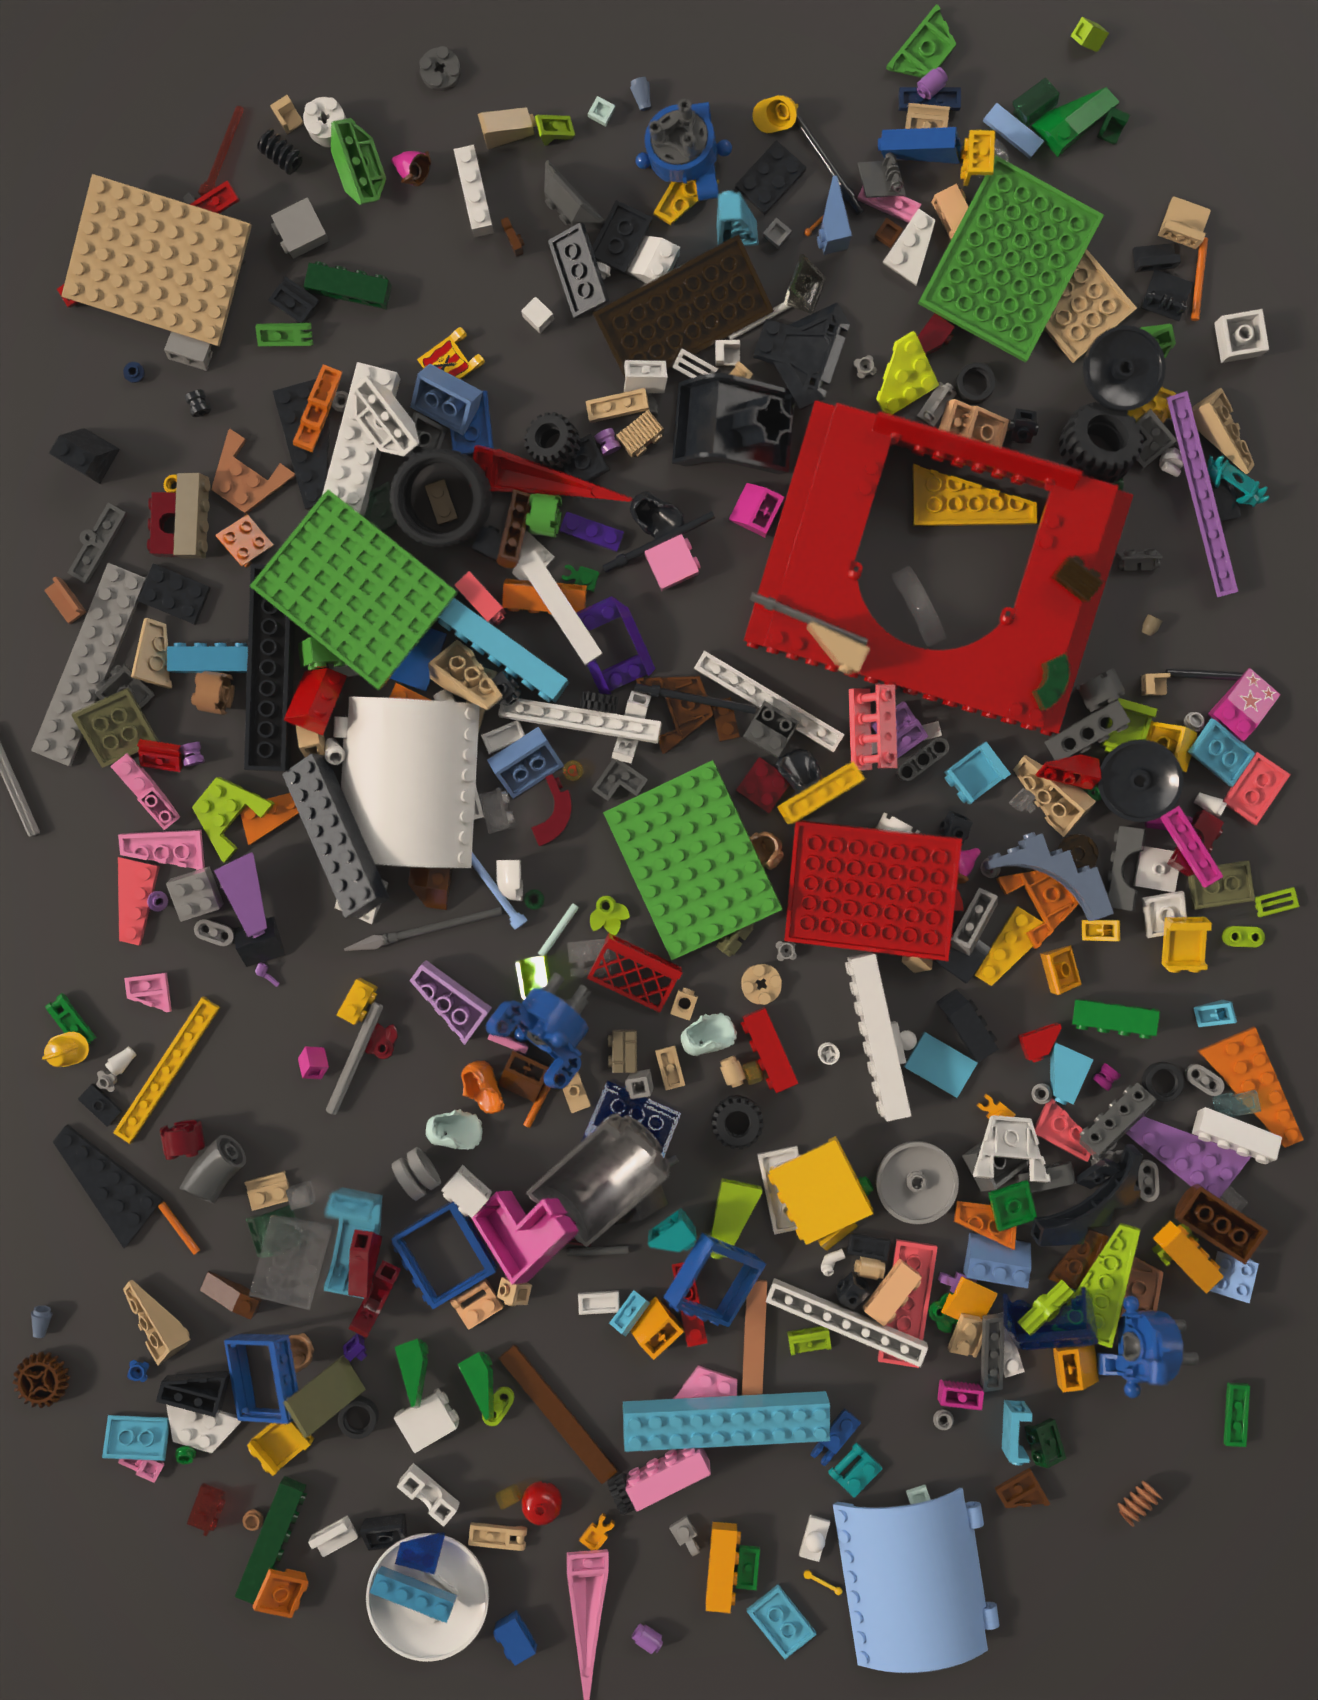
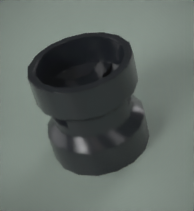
M194 390L185 395L186 403L191 407L190 413L192 417H200L211 411L209 403L205 401L206 395L204 390Z

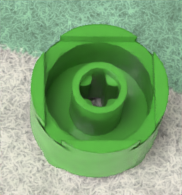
M539 493L531 494L529 499V506H532L531 513H527L526 525H529L528 533L556 538L562 514L560 509H558V506H562L561 496Z

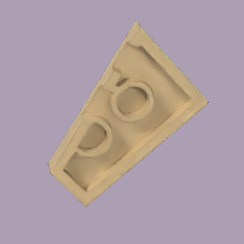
M150 618L144 619L131 677L171 689L172 681H170L169 672L167 671L168 638L166 624Z

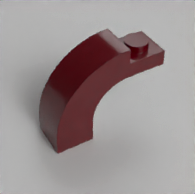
M553 774L546 776L545 779L554 797V811L545 822L531 827L539 847L559 837L566 829L572 814L570 791L561 792L560 789L563 788L559 777L555 778Z
M384 1260L382 1261L373 1278L369 1296L363 1299L349 1326L350 1330L366 1338L368 1337L401 1271L400 1268Z

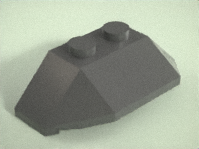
M549 160L546 161L544 193L547 206L551 210L555 209L560 214L559 218L565 225L569 224L573 227L578 223H584L586 229H602L604 219Z

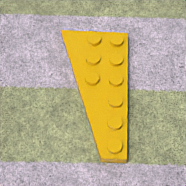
M912 465L913 526L1032 525L1037 523L1036 502L1014 495L1011 496L999 490L989 489L958 477L938 473V471L920 467V465Z

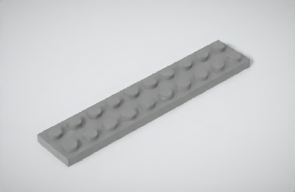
M107 564L31 751L64 765L72 766L84 736L71 715L75 711L98 702L99 698L95 695L97 690L95 686L103 678L105 680L108 678L139 601L137 600L146 578L113 564Z

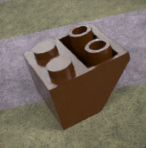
M513 1050L498 1082V1086L535 1102L544 1083L545 1072L551 1065L527 1053L523 1054Z

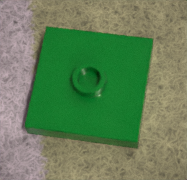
M1027 1180L988 1192L996 1227L999 1232L1033 1221L1037 1217L1030 1185Z

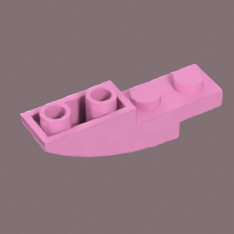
M128 753L110 766L138 797L137 800L163 830L180 818V815L143 767L140 768Z

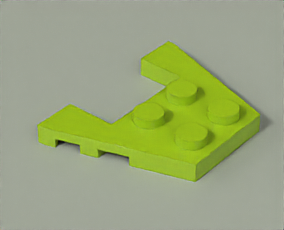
M216 777L192 806V809L223 862H227L238 848L223 833L246 805L262 818L265 817L275 803L260 797L256 793L242 789L241 786L226 779Z

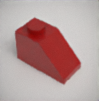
M1055 1022L1018 1035L1025 1058L1029 1061L1032 1060V1062L1043 1060L1044 1056L1050 1053L1062 1029L1061 1025Z

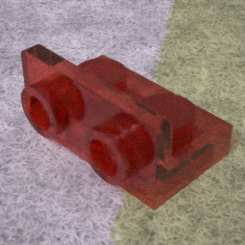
M203 1483L199 1489L187 1524L204 1530L203 1535L206 1537L210 1531H214L219 1521L216 1518L217 1513L222 1511L226 1502L223 1499L225 1491Z

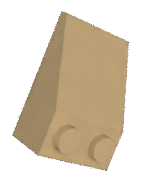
M810 622L807 625V630L834 664L840 666L839 671L848 675L859 672L869 650L868 647L814 622Z

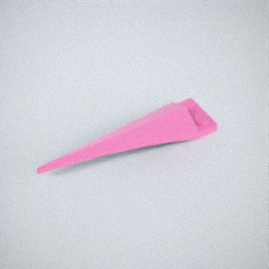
M607 1549L567 1552L566 1572L584 1700H590L599 1626L609 1573Z

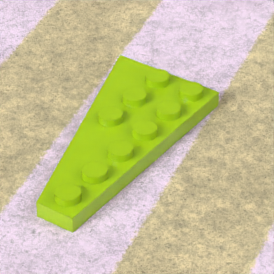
M1123 1223L1119 1224L1074 1292L1075 1295L1071 1297L1053 1324L1052 1330L1109 1348L1113 1347L1141 1231L1140 1228Z

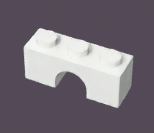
M414 1463L400 1478L397 1488L412 1500L415 1497L422 1500L429 1509L428 1514L443 1527L457 1512L460 1502Z

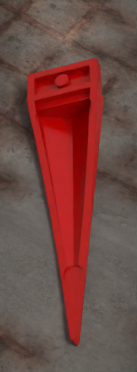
M480 445L474 446L473 460L481 466L485 476L488 477L491 485L490 491L512 492L513 489L525 493L577 496L627 502L633 500L629 496L506 451Z

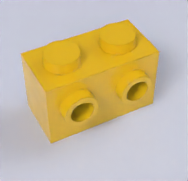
M362 978L356 979L337 1016L353 1025L359 1021L362 1022L367 1015L365 1010L368 1004H372L377 997L375 992L378 987Z

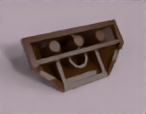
M411 866L408 885L426 907L447 910L453 868Z

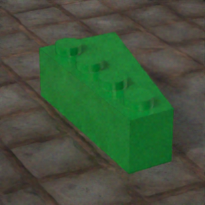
M1075 999L1072 1024L1076 1025L1077 1029L1089 1030V1027H1095L1098 1032L1110 1033V1030H1117L1119 1035L1131 1036V1033H1138L1140 1038L1152 1039V1036H1157L1160 1011L1154 1008L1147 1010V1008L1138 1006L1126 1007L1121 1004H1105L1104 1002Z

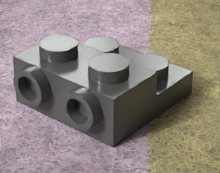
M126 664L122 666L116 665L110 672L112 676L108 680L103 678L95 686L97 688L95 695L100 700L129 688L140 709L155 696V693L142 680L131 677L132 669Z

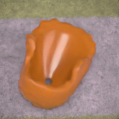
M480 1060L467 1064L461 1073L464 1086L463 1096L478 1102V1106L485 1113L495 1114L502 1111L505 1104L503 1103L491 1065L486 1061Z

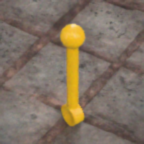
M810 1570L804 1571L805 1579L811 1578L835 1591L836 1595L842 1594L843 1590L841 1587H834L812 1575Z

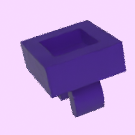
M356 1333L343 1346L344 1357L349 1361L355 1356L360 1361L367 1357L364 1338Z

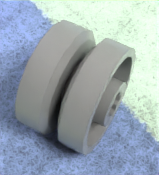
M418 1147L407 1153V1159L401 1157L392 1163V1169L397 1180L406 1193L415 1201L426 1195V1188L433 1190L441 1184L436 1168L427 1155Z

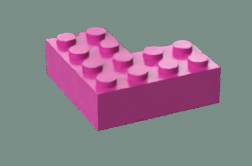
M512 1191L495 1192L485 1203L486 1206H482L471 1218L512 1285L527 1283L579 1232L570 1216H565L567 1211L558 1198L543 1199L526 1215Z

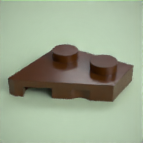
M1030 1467L995 1487L1005 1508H1016L1017 1506L1032 1507V1505L1038 1504L1050 1505Z

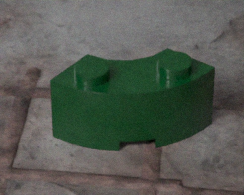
M1066 653L1042 663V681L1032 691L1040 711L1054 705L1067 687L1069 681V662Z

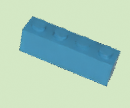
M174 643V646H167V671L171 673H202L203 671L247 673L248 646L247 643H235V646H227V643H214V646H207L206 643H194V646H186V643Z
M381 1566L378 1570L370 1593L444 1623L448 1622L458 1596L384 1566Z

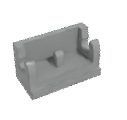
M172 331L164 348L168 359L205 371L208 369L213 351L210 350L212 344Z

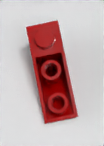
M1082 754L1046 762L1036 773V777L1092 790L1101 780L1100 762L1098 758Z

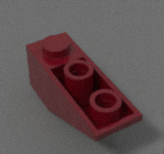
M354 1230L349 1255L348 1295L362 1298H368L383 1238L374 1232Z

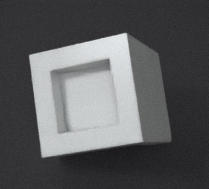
M534 297L521 311L523 318L540 334L554 320L553 313L537 297Z
M716 340L715 366H735L740 361V340Z

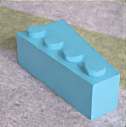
M733 191L719 194L716 222L718 245L738 234L744 246L758 245L757 220L741 194Z

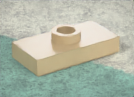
M577 1072L570 1083L563 1088L571 1113L591 1106L579 1072Z

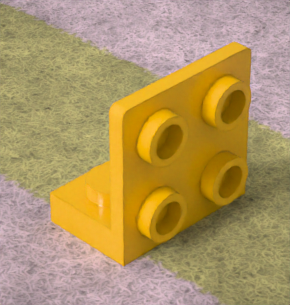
M970 130L968 138H964V146L961 149L963 166H961L960 179H964V186H968L971 175H993L995 131Z

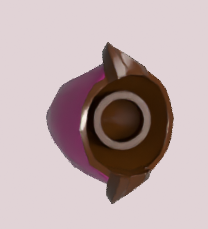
M406 151L394 156L391 159V163L403 178L401 183L420 186L428 176L431 158L429 151H425V153Z

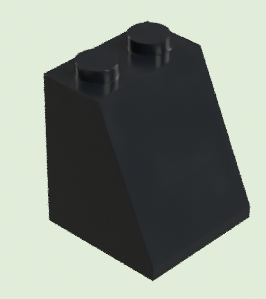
M82 428L59 435L49 454L100 484L120 449L89 430Z

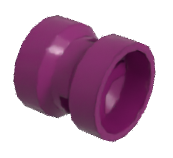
M1104 1063L1100 1073L1095 1074L1092 1079L1109 1092L1112 1088V1083L1117 1081L1121 1075Z

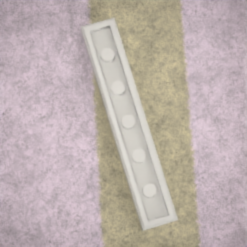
M535 550L521 558L518 562L519 566L584 664L587 665L601 656L603 653Z

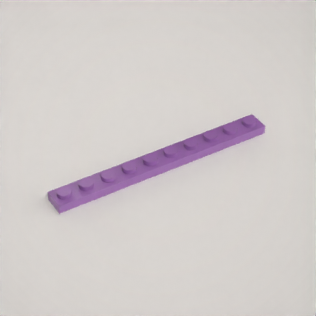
M1188 391L1167 397V402L1217 597L1238 592Z

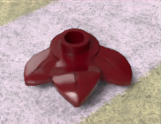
M377 1023L364 1052L375 1054L380 1059L391 1057L394 1052L393 1044L398 1037L395 1025L392 1024L384 1028L381 1024ZM385 1045L386 1050L381 1052V1046Z

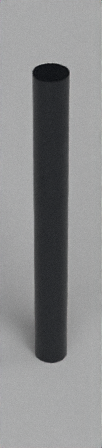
M1166 669L1165 672L1170 673V677L1231 681H1238L1244 674Z

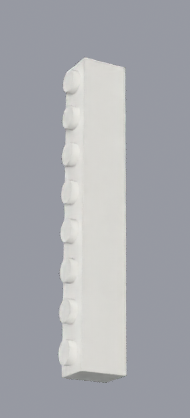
M774 1278L768 1292L766 1302L918 1367L922 1365L928 1350L927 1342L887 1325L884 1327L873 1319Z

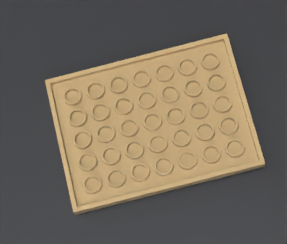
M92 174L61 297L220 347L252 225Z

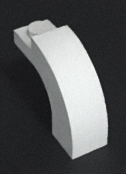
M631 691L624 716L645 719L651 696ZM618 737L612 758L632 763L639 740Z

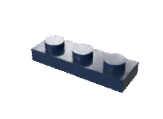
M918 87L899 88V111H908V103L950 107L949 111H960L961 87H943L931 99L922 98L917 92Z

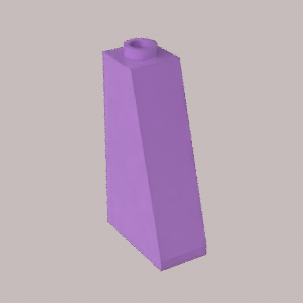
M250 852L215 869L214 872L247 936L253 935L256 938L265 933L264 929L267 928L255 859L253 853Z

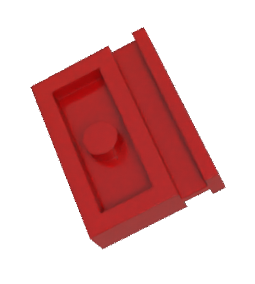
M139 740L137 746L139 747L140 766L181 772L183 766L180 745Z

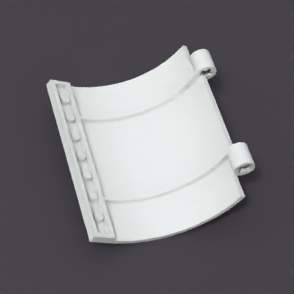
M349 697L348 717H334L333 737L343 738V750L345 751V758L342 761L341 789L375 864L471 868L480 706L474 703Z

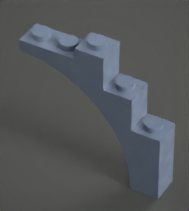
M1035 832L1023 835L1024 840L1018 842L1019 846L1008 849V854L1001 856L1000 853L988 856L989 861L983 862L985 870L1018 866L1047 874L1072 893L1082 907L1088 921H1094L1114 914L1098 868H1090L1087 865L1076 869L1070 850L1063 852L1061 848L1049 853L1043 833L1036 835Z

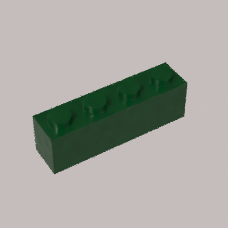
M318 261L315 264L308 263L304 288L309 293L387 310L392 288L390 281L383 275L369 276L364 271L355 270V272H351L342 266L332 268Z

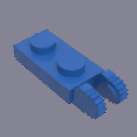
M844 1408L830 1425V1441L818 1442L812 1450L811 1456L816 1458L825 1446L829 1450L822 1457L821 1464L826 1466L833 1455H836L861 1424L860 1420Z

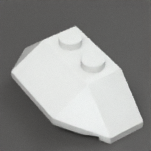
M368 375L352 388L354 417L380 451L406 456L419 444L415 423L388 388Z

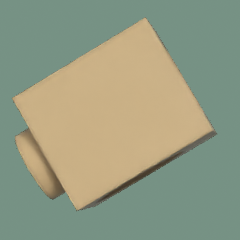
M683 988V991L678 989L670 1014L690 1021L698 996L694 995L695 991L688 988ZM681 998H688L691 1004L688 1008H681L679 1006Z

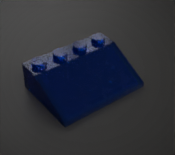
M607 1081L581 1142L610 1116L619 1114L623 1118L626 1115L641 1123L652 1133L662 1147L660 1152L664 1158L681 1113L646 1097L630 1099L629 1091L627 1092L625 1088Z

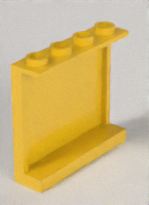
M853 761L823 778V780L777 806L786 823L791 824L864 780V777Z
M837 1136L830 1138L827 1143L781 1165L770 1167L769 1180L773 1186H777L779 1190L777 1192L778 1198L782 1204H786L788 1218L791 1222H795L797 1226L796 1233L800 1240H804L806 1245L873 1214V1207Z

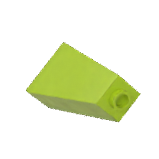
M722 1178L710 1236L735 1245L762 1194V1186ZM713 1251L711 1253V1257L715 1259H723L725 1257Z

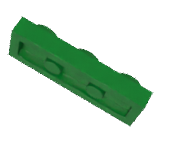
M1227 1382L1224 1444L1226 1446H1247L1250 1386L1245 1383Z

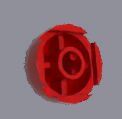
M537 1481L525 1490L522 1497L523 1514L529 1522L535 1525L552 1523L558 1517L562 1508V1496L559 1489L552 1483Z

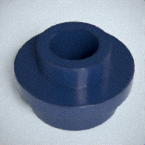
M130 362L124 367L123 374L129 382L137 383L143 379L144 369L139 363ZM132 369H136V373L134 375L130 374V371Z

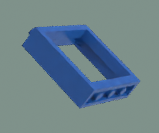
M454 1201L452 1203L448 1202L394 1234L391 1238L393 1250L401 1255L403 1267L411 1272L416 1288L420 1287L423 1292L422 1298L424 1302L426 1301L432 1309L492 1275L498 1268L470 1219L458 1210L459 1206ZM450 1210L484 1269L437 1296L403 1237Z
M702 1233L664 1298L670 1303L669 1307L674 1308L677 1312L682 1310L690 1317L696 1315L704 1322L709 1320L716 1326L721 1324L729 1327L765 1268L766 1263L754 1253ZM712 1251L744 1264L717 1310L685 1299Z
M237 1334L225 1339L224 1344L238 1421L281 1424L293 1422V1418L283 1404L287 1398L298 1391L289 1335ZM245 1345L269 1346L279 1409L256 1408Z

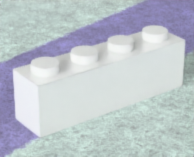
M474 145L454 149L474 238L492 234L494 230Z
M1207 1107L1197 1111L1192 1134L1197 1135L1198 1139L1202 1141L1215 1142L1220 1148L1233 1149L1237 1151L1238 1155L1251 1156L1256 1158L1255 1161L1262 1164H1268L1277 1160L1282 1140L1281 1136Z

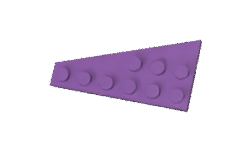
M1144 1116L1126 1133L1128 1137L1189 1186L1198 1184L1218 1198L1222 1196L1251 1158V1156L1238 1155L1237 1151L1233 1149L1220 1148L1217 1146V1143L1212 1141H1202L1198 1139V1136Z

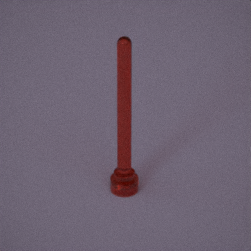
M236 106L207 182L204 181V184H201L198 190V194L201 196L216 188L217 177L244 111L242 106Z

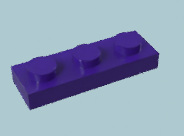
M566 512L560 528L561 533L618 552L624 535L623 531Z

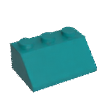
M682 1207L648 1231V1245L652 1248L680 1252L683 1249L687 1251L695 1245L697 1240L696 1227Z

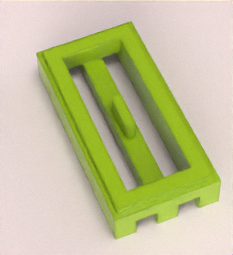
M1295 887L1255 897V908L1258 910V917L1300 907ZM1287 893L1292 895L1262 904L1260 901ZM1293 900V904L1263 911L1264 907Z

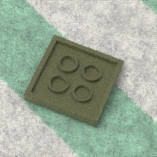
M129 688L75 711L71 715L102 768L115 763L126 753L129 755L137 753L139 750L137 744L140 739L158 742L156 735Z

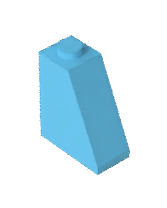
M1056 1042L1050 1051V1088L1052 1095L1056 1097L1055 1101L1064 1105L1067 1102L1074 1105L1093 1059Z

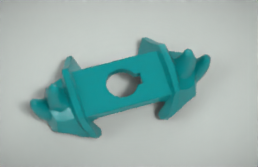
M1213 456L1209 457L1207 470L1215 487L1218 488L1221 479H1225L1244 492L1245 496L1236 500L1239 504H1250L1252 507H1255L1257 504L1263 503L1270 498L1269 496H1263L1267 492V486L1259 488V481L1251 479L1231 465L1229 460L1223 462L1224 456L1218 457L1215 461ZM1233 475L1240 476L1243 483L1237 482Z

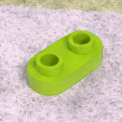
M1229 926L1223 930L1222 940L1226 945L1233 947H1259L1265 940V934L1258 927ZM1233 933L1237 934L1236 940L1232 939ZM1256 933L1258 938L1254 941L1252 935Z
M500 1387L493 1394L494 1411L497 1415L490 1420H485L482 1414L485 1424L496 1426L504 1418L514 1401V1393L509 1387ZM501 1394H506L508 1398L502 1399Z

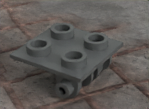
M890 152L885 155L884 161L858 162L866 198L905 196L896 155Z

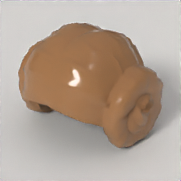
M755 832L750 836V839L763 867L769 870L776 868L784 857V853L781 851V840L770 832Z
M305 1333L289 1336L295 1373L306 1368L313 1358L314 1348L312 1341Z

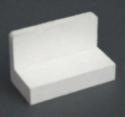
M625 360L626 379L624 392L645 388L647 393L665 392L668 378L666 361Z
M347 1515L312 1534L308 1543L311 1549L317 1547L321 1555L325 1557L356 1540L358 1534Z

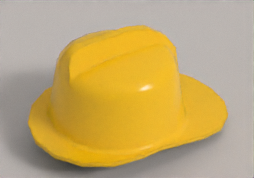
M784 95L764 99L758 102L753 109V122L760 131L765 133H774L788 129L796 122L797 108L799 106L790 97Z
M67 1032L54 1036L46 1045L42 1060H47L54 1067H67L80 1063L88 1056L89 1044L86 1038L77 1032Z

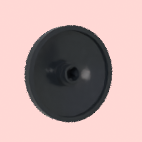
M1131 325L1116 326L1097 336L1087 349L1083 362V377L1088 391L1099 404L1115 411L1134 410L1150 402L1161 389L1166 372L1165 357L1157 340L1147 331Z
M1137 739L1118 745L1106 756L1100 767L1101 780L1098 782V788L1102 800L1114 814L1129 821L1147 822L1160 818L1175 806L1182 792L1183 772L1178 759L1167 747L1152 740Z

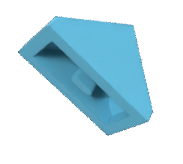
M1219 1000L1194 1007L1198 1027L1237 1022L1233 1004L1230 1001Z

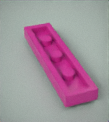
M1180 806L1175 807L1160 817L1203 888L1224 877Z

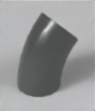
M220 1135L196 1160L179 1189L194 1197L215 1204L229 1180L246 1164L245 1152L241 1145L230 1136Z

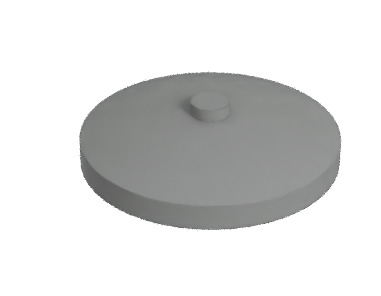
M910 1141L894 1147L882 1159L876 1175L877 1193L885 1209L895 1218L910 1224H926L942 1217L955 1202L959 1188L958 1173L950 1157L939 1147L923 1141Z

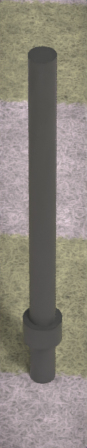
M752 592L749 599L764 605V608L770 611L772 609L807 624L814 622L863 646H866L868 642L866 638L778 603L772 597L766 598Z

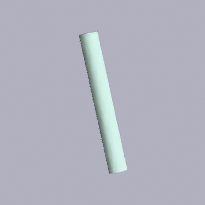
M571 904L538 952L539 955L545 958L579 909L577 905Z

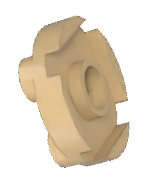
M756 964L744 972L741 979V988L749 1001L755 1004L766 1005L779 996L782 980L777 970L772 966ZM765 979L767 987L765 989H757L758 984L756 981Z

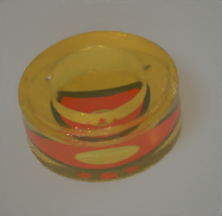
M568 761L563 767V774L570 781L579 780L583 775V767L578 761Z

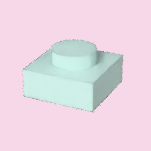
M597 96L588 112V117L606 127L615 111V105Z
M925 1484L906 1490L910 1505L930 1500Z

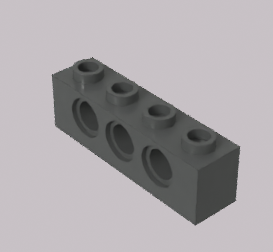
M1117 699L1062 730L1059 734L1048 738L1044 743L1055 760L1071 757L1072 754L1078 751L1084 753L1092 748L1090 744L1097 740L1099 743L1110 738L1109 733L1115 730L1117 733L1129 727L1127 723L1131 721ZM1110 717L1113 720L1112 726L1109 728L1102 727L1100 724L1101 719ZM1087 727L1092 728L1094 736L1092 738H1085L1082 735L1083 729ZM1067 738H1073L1076 741V746L1068 749L1065 747L1064 741Z

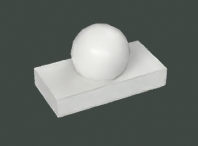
M892 1021L891 1026L899 1063L904 1064L906 1063L904 1050L913 1049L916 1046L917 1038L909 1030L900 1033L898 1023Z
M813 1515L809 1516L799 1551L800 1557L819 1562L825 1546L830 1520Z

